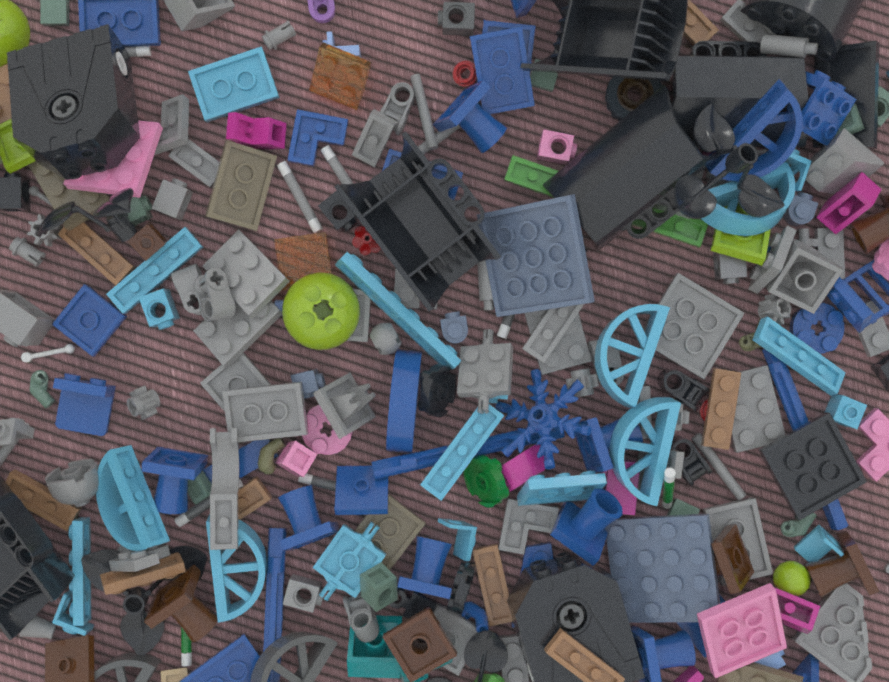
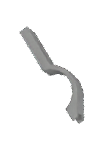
M210 428L212 451L210 550L238 549V428H231V432H216V428Z

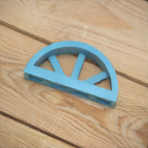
M785 162L774 171L760 177L772 189H778L779 197L785 204L783 208L759 218L736 213L738 194L741 190L737 188L739 181H731L708 189L716 197L717 204L710 215L701 219L719 231L738 236H752L770 230L781 220L795 195V178L790 166Z
M645 304L630 308L612 319L599 336L595 349V368L599 381L605 391L615 401L627 408H634L637 405L670 307L658 304ZM650 314L645 332L637 315ZM626 318H628L640 343L639 348L611 338L615 329ZM608 346L636 356L635 361L610 372L607 363ZM631 372L623 392L614 382V379Z
M669 397L647 399L638 403L636 407L629 409L618 421L612 433L609 446V455L614 467L612 470L618 481L639 500L654 506H658L664 472L667 467L681 406L679 401ZM658 411L653 428L647 416ZM639 423L651 440V444L628 440L633 429ZM625 448L649 452L645 457L625 469ZM645 468L639 490L632 484L630 478Z
M132 445L109 450L102 458L98 467L99 485L96 493L99 512L107 530L119 544L133 551H142L169 542L170 539Z
M209 514L206 527L217 620L219 623L240 616L258 599L267 573V555L258 534L249 525L238 519V547L245 541L252 549L257 561L226 564V561L236 549L210 550ZM258 571L259 573L258 580L250 592L227 576L228 573ZM229 589L242 599L231 604Z

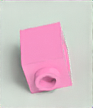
M543 130L537 160L567 165L570 159H574L576 155L577 144L573 143L574 135ZM554 142L561 143L564 146V153H554L551 149V144Z
M288 441L275 464L295 476L304 477L317 454L297 441Z

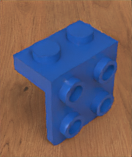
M818 70L814 74L805 71L807 86L814 91L802 110V132L827 146L837 134L857 99L844 91L846 87L834 81L830 82L828 75Z
M65 373L64 377L54 378L53 388L61 390L55 422L56 427L97 436L106 435L116 386L106 384L107 380L90 378V381L80 380L81 375Z

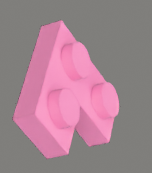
M874 408L861 420L858 427L873 445L856 462L873 481L877 482L889 470V419L879 409Z

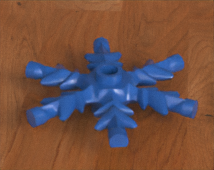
M534 369L531 371L533 385H527V389L534 395L529 398L536 402L535 406L527 410L524 402L521 407L515 399H512V405L500 401L496 404V410L508 413L505 420L517 417L516 422L524 418L528 421L526 428H517L520 433L508 436L511 442L503 447L501 451L506 457H509L516 448L521 453L526 440L528 443H531V435L538 433L541 438L537 441L536 446H541L537 453V458L544 455L545 469L555 468L553 453H559V450L552 443V441H556V438L550 436L551 431L558 427L561 435H563L565 430L572 439L575 438V432L585 436H590L591 426L579 424L582 419L581 417L569 419L570 414L560 418L557 414L560 408H568L566 403L577 401L578 397L574 395L585 386L578 379L569 389L564 384L560 395L558 396L555 393L554 402L548 404L545 402V398L549 394V392H545L548 380L542 382L541 370Z

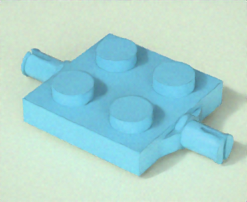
M371 521L363 534L355 532L346 524H343L317 560L313 569L322 574L328 582L319 593L320 597L323 598L328 591L324 600L328 601L336 588L356 598L361 591L360 574L381 563L385 558L386 553L376 547L371 540L378 529H380L377 524L373 528L375 523Z

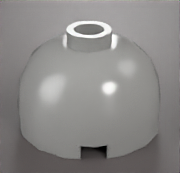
M93 459L72 461L68 463L69 468L61 471L60 467L47 474L45 481L49 492L56 501L62 504L75 505V507L84 506L90 502V499L98 491V464Z

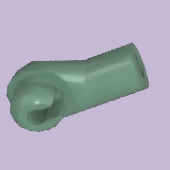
M37 370L31 376L29 390L37 401L47 409L56 400L47 392V373L44 370Z
M812 513L801 520L796 519L783 522L781 524L782 534L786 537L805 535L817 515Z

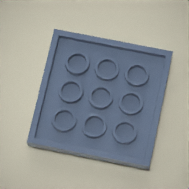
M575 194L484 213L485 218L479 228L501 256L498 260H485L496 317L587 304L595 301Z
M709 514L618 518L605 528L608 532L606 540L611 576L618 582L629 623L698 622L697 613L720 604L715 556L711 545L713 541Z

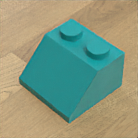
M376 615L379 634L370 642H362L350 626L347 653L348 677L400 678V665L383 639V634L401 624L402 616Z

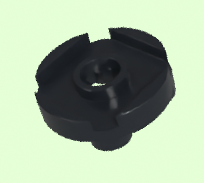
M436 364L429 370L422 371L420 375V398L418 400L419 411L439 418L448 413L449 410L445 409L448 403L453 404L457 391V379L455 375L450 373V370H453L450 366Z
M461 562L453 584L454 589L446 609L453 614L462 616L465 600L469 594L475 574L476 564Z

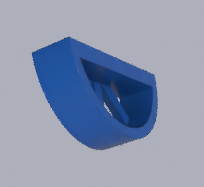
M780 79L733 128L735 136L733 146L739 147L743 143L750 144L756 139L769 149L758 157L757 161L753 164L754 167L749 170L748 174L756 175L759 178L774 171L788 159L798 144L802 132L803 118L800 105ZM787 105V111L780 112ZM786 121L784 130L776 143L761 132L768 124ZM729 154L721 155L708 165L709 172L717 176L725 170L726 157ZM729 172L722 179L739 181L742 173Z
M398 349L395 353L389 401L386 451L413 452L422 351Z

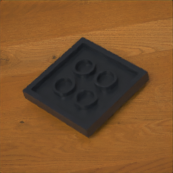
M828 412L823 413L758 450L797 520L805 518L867 482L835 421Z

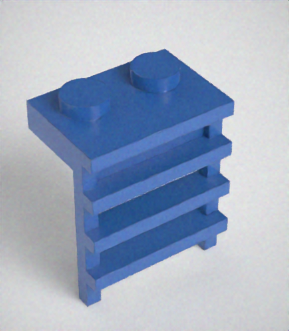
M872 260L843 280L839 277L827 294L829 299L859 333L870 324L876 323L882 316L889 314V305L882 300L861 276L867 272L889 296V283L872 268L875 260ZM855 281L880 311L874 314L850 287L849 283Z

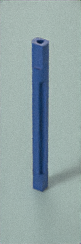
M762 349L791 428L795 430L809 421L788 366L766 349ZM838 499L822 507L832 530H841L848 526Z
M558 427L550 432V436L556 439L565 437L564 432L563 435L560 434ZM515 430L489 436L474 457L501 451L503 447L511 442L508 436L520 432ZM533 433L531 435V443H528L526 440L525 446L537 443L541 438L540 435ZM449 445L373 461L371 463L375 480L432 467Z
M269 528L263 652L274 641L282 637L286 551L282 550L279 541L286 538L287 528ZM281 657L277 660V663H279L280 665ZM271 670L267 682H280V675Z

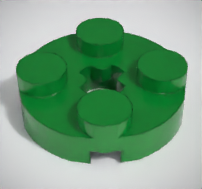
M484 455L473 457L463 474L470 494L472 496L477 495L481 499L478 502L480 505L491 508L509 496V489L501 472L502 465L496 458L490 459Z

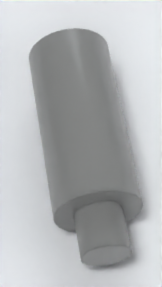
M764 34L761 40L760 51L761 54L805 58L807 54H816L818 44L809 43V39L803 37Z
M484 260L477 263L479 301L484 302V310H494L486 261Z

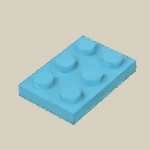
M262 46L188 71L206 122L227 116L228 113L239 112L280 98Z
M586 471L575 476H571L570 473H560L550 478H545L544 475L532 476L526 481L517 495L518 506L588 500L594 489H602L607 484L605 473L596 474L595 471Z

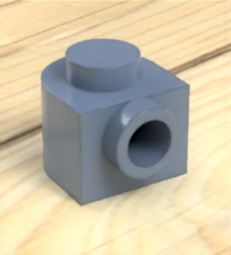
M798 192L797 195H794L792 202L783 215L786 223L791 226H800L813 219L818 203L812 201V195Z
M460 311L444 314L445 319L440 320L444 338L450 343L462 342L468 334L466 315L460 316Z
M317 368L290 375L292 383L302 382L304 399L314 397V392L326 386L322 373H318Z

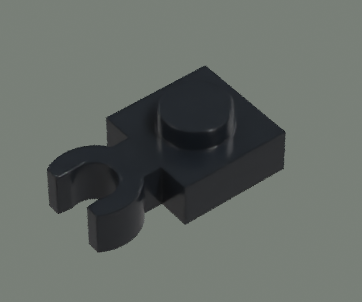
M397 587V594L402 599L389 604L396 609L404 608L403 616L409 619L428 607L434 612L437 601L416 591L413 592L412 596H409L405 589Z

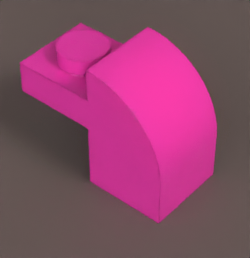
M237 112L228 113L226 139L254 149H285L287 123L270 117L251 118Z
M535 444L502 465L501 472L509 492L525 483L530 477L545 470L544 455L537 458L540 445L536 446Z

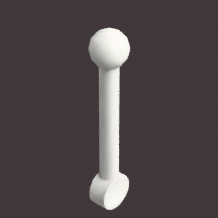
M67 344L63 348L33 354L25 352L22 354L21 359L23 362H31L34 358L64 352L71 354L75 351V347L72 344Z

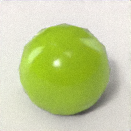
M789 560L780 563L773 574L775 588L794 596L803 595L811 583L807 568L795 561Z

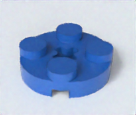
M821 303L814 314L801 308L794 313L791 319L790 333L819 354L833 351L837 348L844 335L843 315L833 306L826 303ZM817 321L823 327V331L819 332L818 336L815 335V330L811 329V326L817 324Z

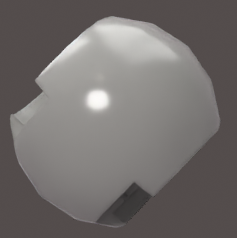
M391 323L377 324L370 332V338L375 348L378 349L379 354L389 355L399 349L401 340Z

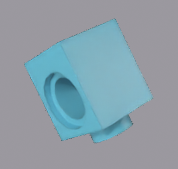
M163 288L139 297L149 327H158L159 330H163L173 326L174 320L180 319L169 289ZM160 303L166 308V312L161 318L155 312L157 305Z
M835 394L830 397L825 412L831 414L835 423L844 427L858 429L867 405L844 395Z

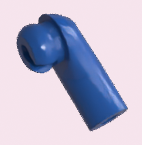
M472 601L465 602L462 617L465 616L466 619L474 618L477 632L489 630L486 611Z

